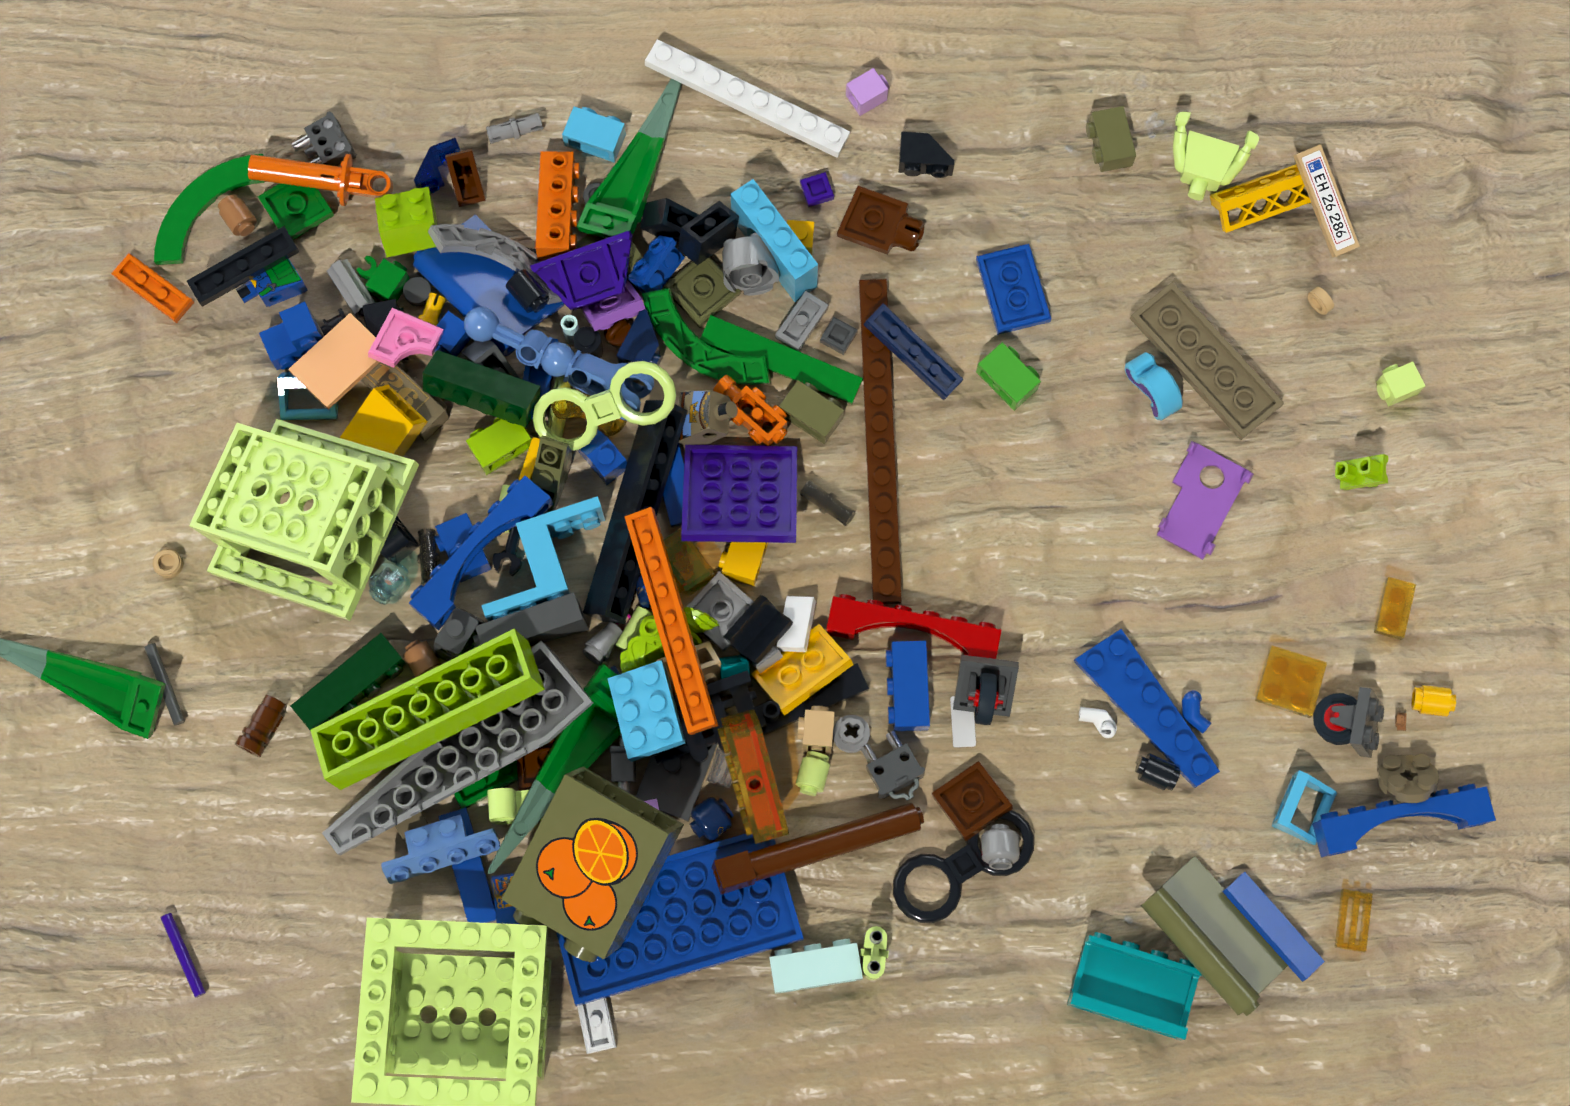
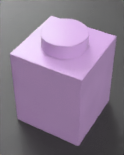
M872 68L847 83L845 95L859 116L887 101L889 84L882 74L878 75L875 69Z

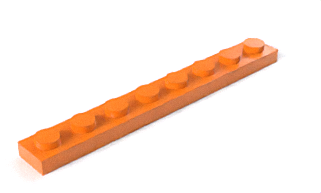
M649 507L624 516L687 732L693 735L718 726L655 510Z

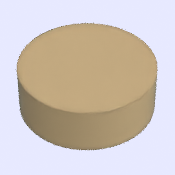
M1315 287L1308 293V301L1318 313L1326 315L1334 308L1332 298L1324 289Z
M163 549L154 556L153 568L163 578H174L182 571L183 559L176 551Z

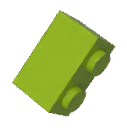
M497 417L493 421L494 424L485 429L479 428L470 434V438L466 440L467 445L486 475L529 449L532 439L523 426L509 423Z

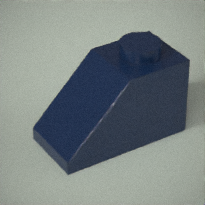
M647 309L639 311L617 353L618 363L646 361L655 363L658 366L660 365L662 355H660L659 343Z

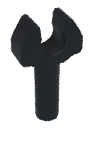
M517 526L510 529L505 550L493 555L492 561L497 573L500 572L502 563L506 560L511 561L509 570L511 576H514L521 569L522 561L515 554L520 537Z

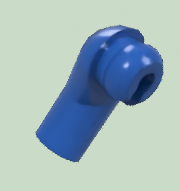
M1191 690L1182 699V716L1203 734L1211 725V722L1200 714L1201 694L1198 691Z

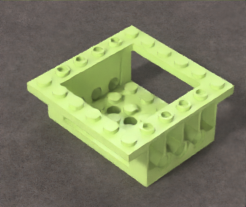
M276 419L271 432L236 423L189 526L218 545L207 569V572L212 575L350 621L419 464L412 459ZM290 492L288 501L280 504L282 495ZM313 499L314 503L312 508L308 511H304L303 507L308 500ZM250 548L312 568L333 584L331 586L246 557Z
M367 918L351 1103L417 1106H536L538 1080H544L552 962V960L546 957L548 927L546 925ZM396 947L515 952V958L411 954L397 951ZM427 1006H433L437 1010V1018L432 1023H425L421 1017L423 1009ZM457 1007L464 1008L467 1013L465 1022L460 1025L454 1024L451 1020V1013ZM489 1008L493 1009L496 1013V1021L490 1026L483 1025L480 1021L482 1011ZM386 1073L506 1079V1081L386 1076Z

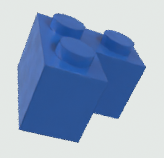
M305 301L279 312L283 323L259 333L276 370L289 369L323 338L319 326Z

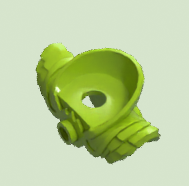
M684 608L694 645L702 644V640L696 633L711 630L713 627L719 626V623L715 618L710 617L699 609ZM649 615L642 620L639 628L640 636L633 637L628 642V649L621 652V674L654 663L656 660L665 657L653 615Z

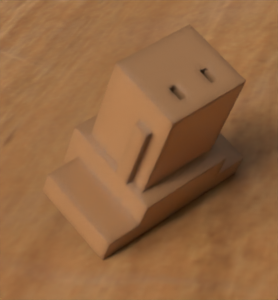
M1398 713L1396 716L1395 726L1397 731H1406L1407 713Z

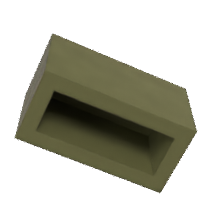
M1124 106L1092 112L1089 122L1086 123V133L1088 139L1093 140L1092 156L1094 163H1099L1100 171L1106 172L1133 166L1136 152Z
M797 380L779 406L786 413V420L823 444H826L844 417L842 405L837 400L831 397L826 399L819 394V390L808 382L803 384L799 380Z

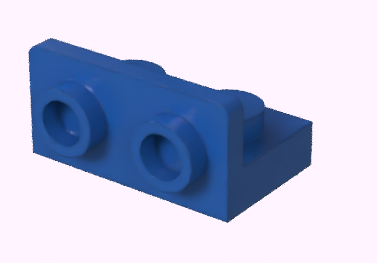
M659 235L650 243L648 251L641 260L636 262L633 266V271L627 278L642 293L661 290L685 257L675 247L677 242L673 238Z

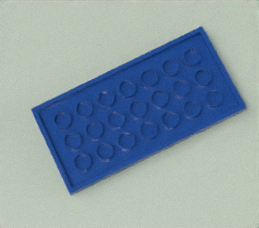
M771 826L669 855L623 944L605 959L597 957L595 962H587L573 956L563 946L567 938L556 932L575 1006L804 940L785 873L756 881L754 885L720 895L712 870L714 860L747 850L749 853L775 845L776 842Z

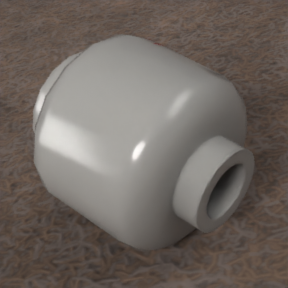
M993 825L991 830L982 834V860L989 864L990 868L996 870L1009 869L1012 867V864L1019 860V835L1015 831L1010 830L1008 825Z

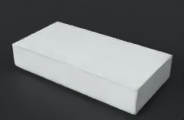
M786 597L783 614L793 621V625L777 642V648L780 651L807 652L816 605L814 597Z

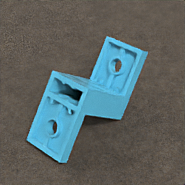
M598 496L516 523L536 587L481 605L488 622L570 594L552 538L564 539L574 534L573 531L582 528L591 530L601 525L600 522L605 521Z

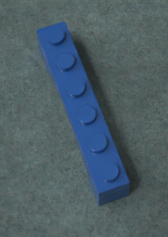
M524 476L521 480H515L509 486L506 497L502 501H496L488 510L489 515L482 523L478 521L470 529V536L465 542L455 545L449 554L451 557L444 565H437L430 574L431 579L424 586H418L411 594L410 598L412 600L409 602L411 607L438 631L455 609L454 600L460 581L479 552L503 532L515 527L516 523L545 514L553 505L551 497L528 477Z
M1475 783L1458 787L1459 792L1449 794L1448 789L1438 790L1435 794L1434 792L1431 793V798L1420 803L1394 805L1393 800L1376 803V809L1367 811L1365 806L1348 809L1349 814L1339 816L1337 811L1321 814V820L1312 824L1320 856L1323 858L1357 849L1356 842L1368 831L1383 822L1397 818L1413 816L1439 818L1457 824L1458 830L1496 821L1487 786L1476 788Z

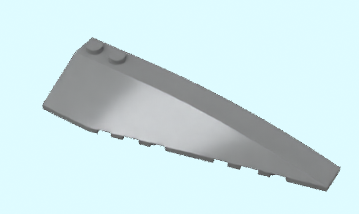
M540 641L531 650L545 690L409 756L322 834L338 855H342L549 743L593 704V701L554 651Z

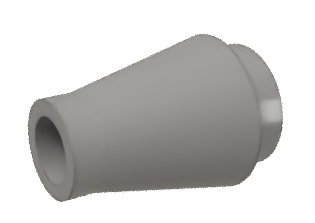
M609 622L606 627L585 643L583 654L597 665H601L603 661L607 662L618 638L622 634V630L616 624Z

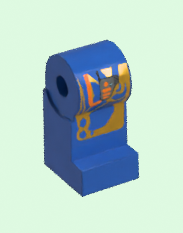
M515 872L491 877L497 923L519 924L513 918L516 908L501 900Z

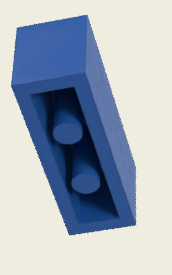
M926 641L892 642L891 650H886L885 653L886 667H891L892 678H887V695H892L893 706H888V724H894V731H928L930 717Z

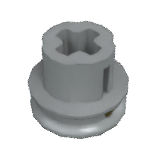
M846 715L835 723L833 740L840 750L847 753H856L868 743L870 729L862 717ZM850 726L851 728L858 729L856 738H853L851 735L845 736L847 727Z

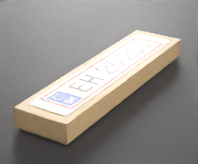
M1321 144L1293 155L1331 256L1337 257L1360 247Z

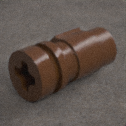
M265 695L250 719L251 722L248 727L243 728V736L239 735L235 745L260 758L265 750L263 746L268 745L270 741L268 739L271 732L275 733L283 719L281 714L286 704L270 695Z

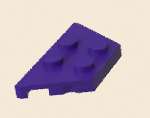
M626 231L530 265L531 270L573 311L625 293L632 232Z

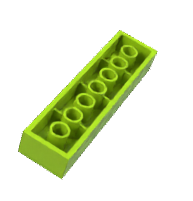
M512 629L311 729L324 780L340 790L347 788L545 690L528 640L517 630Z

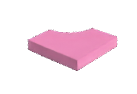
M392 308L368 352V357L394 368L400 360L409 355L425 354L432 356L443 335L444 329Z

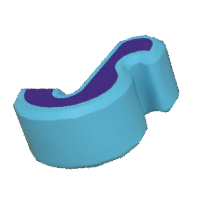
M1145 352L1125 364V373L1128 379L1151 400L1154 418L1162 421L1182 408L1183 399L1180 389L1169 371L1164 367H1159L1155 362V357Z

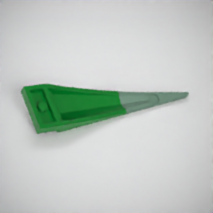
M670 79L654 108L625 152L587 201L576 226L580 232L609 238L626 231H631L633 236L637 224L641 222L682 83Z
M0 638V657L64 692L121 730L146 739L153 735L166 683L143 676L141 672Z
M604 664L598 667L584 688L593 704L558 734L488 869V874L494 873L545 815L564 775L580 767L588 769L621 734L607 679L617 674Z

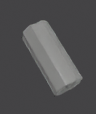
M347 259L338 260L331 265L327 273L355 317L364 316L362 305L372 304L375 301Z

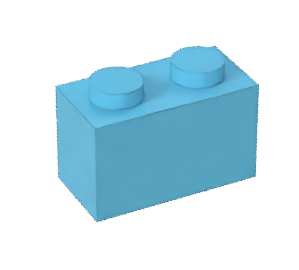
M574 106L562 137L564 146L615 163L626 136L625 123H622L617 117H604L598 115L590 108L582 107L581 109Z

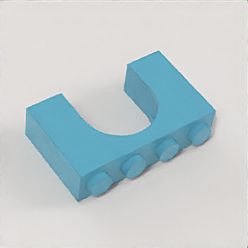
M750 180L730 194L731 210L739 216L738 228L745 237L757 233L763 240L777 263L779 282L793 301H798L805 291L810 293L816 289L818 263L755 180Z

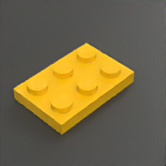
M818 624L810 631L807 652L781 651L783 658L761 674L755 670L751 675L772 701L779 704L780 711L785 716L854 664L844 650Z

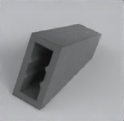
M573 592L477 625L475 628L478 635L473 636L476 647L515 629L528 640L531 647L540 641L543 643L587 631L589 628L580 602Z

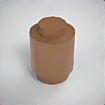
M229 195L219 202V215L235 236H247L254 231L257 219L241 198H238L236 195Z
M418 639L405 647L406 652L403 654V658L415 677L441 665V662L427 641L420 642Z

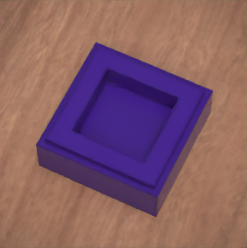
M826 172L800 180V186L808 208L834 200V194Z

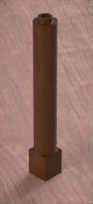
M909 803L749 853L747 850L714 860L712 870L720 895L754 885L756 881L920 831L921 824L924 823V817L920 807L915 808L913 803Z

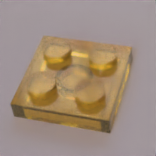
M1271 646L1255 701L1311 718L1327 662Z

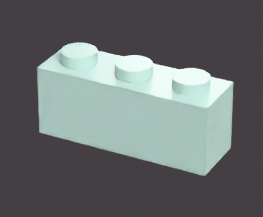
M850 939L833 941V947L821 948V943L803 946V952L792 953V948L774 951L775 956L769 957L775 994L862 980L863 976L857 943L851 944Z

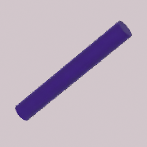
M172 913L165 914L160 917L194 997H200L206 991Z

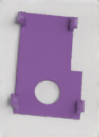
M1191 441L1186 450L1188 454L1172 482L1182 489L1166 518H1162L1158 526L1160 529L1157 536L1203 560L1206 554H1212L1216 546L1212 543L1243 484L1245 482L1249 484L1254 474L1200 444ZM1207 466L1219 468L1224 476L1223 484L1215 489L1205 487L1200 481L1201 470Z

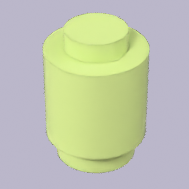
M807 751L806 757L802 758L795 783L796 786L800 787L799 791L801 793L816 796L817 792L824 791L830 768L827 755L815 751Z

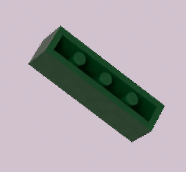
M439 350L435 352L422 373L423 392L523 427H527L533 417L534 407L540 399V386Z
M379 633L290 705V707L307 728L311 730L359 706L357 703L365 697L371 698L381 689L380 685L388 678L392 680L399 676L404 670L403 666L407 663L384 635Z

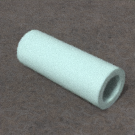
M566 315L561 320V327L566 342L574 345L573 336L579 329L576 317Z

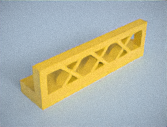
M1297 164L1210 195L1211 205L1219 210L1222 230L1225 233L1311 203L1309 196L1301 193L1305 185ZM1285 190L1293 192L1288 202L1283 204L1276 202L1281 192ZM1265 199L1268 201L1263 211L1258 213L1251 211L1257 200ZM1235 208L1242 209L1243 211L1238 220L1229 223L1227 211Z

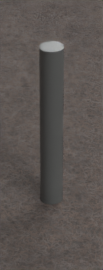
M149 644L144 648L156 680L166 683L163 698L174 726L180 725L185 720L156 644Z

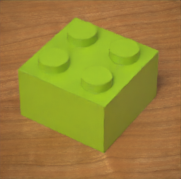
M429 187L414 188L410 191L386 194L375 198L378 229L386 257L436 247L428 233L431 225H438Z

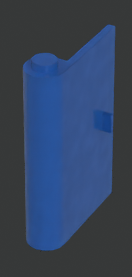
M476 214L461 224L464 225V228L478 231L480 228L492 231ZM434 247L417 251L413 257V266L464 317L473 308L480 306L490 308L498 317L499 324L525 335L564 306L563 302L546 304L537 313H534V311L527 313L505 287L509 279L517 272L502 263L481 255L464 252L440 253L438 248ZM494 338L490 340L498 347L504 357L516 350Z

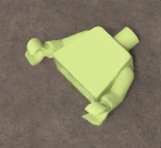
M1182 111L1175 117L1177 130L1174 131L1173 140L1175 169L1180 172V181L1190 185L1188 196L1194 200H1203L1206 190L1217 192L1220 185L1225 186L1232 182L1249 159L1251 149L1254 150L1256 148L1259 136L1252 131H1248L1245 144L1239 149V145L1193 131H1189L1187 135L1185 127L1191 112Z

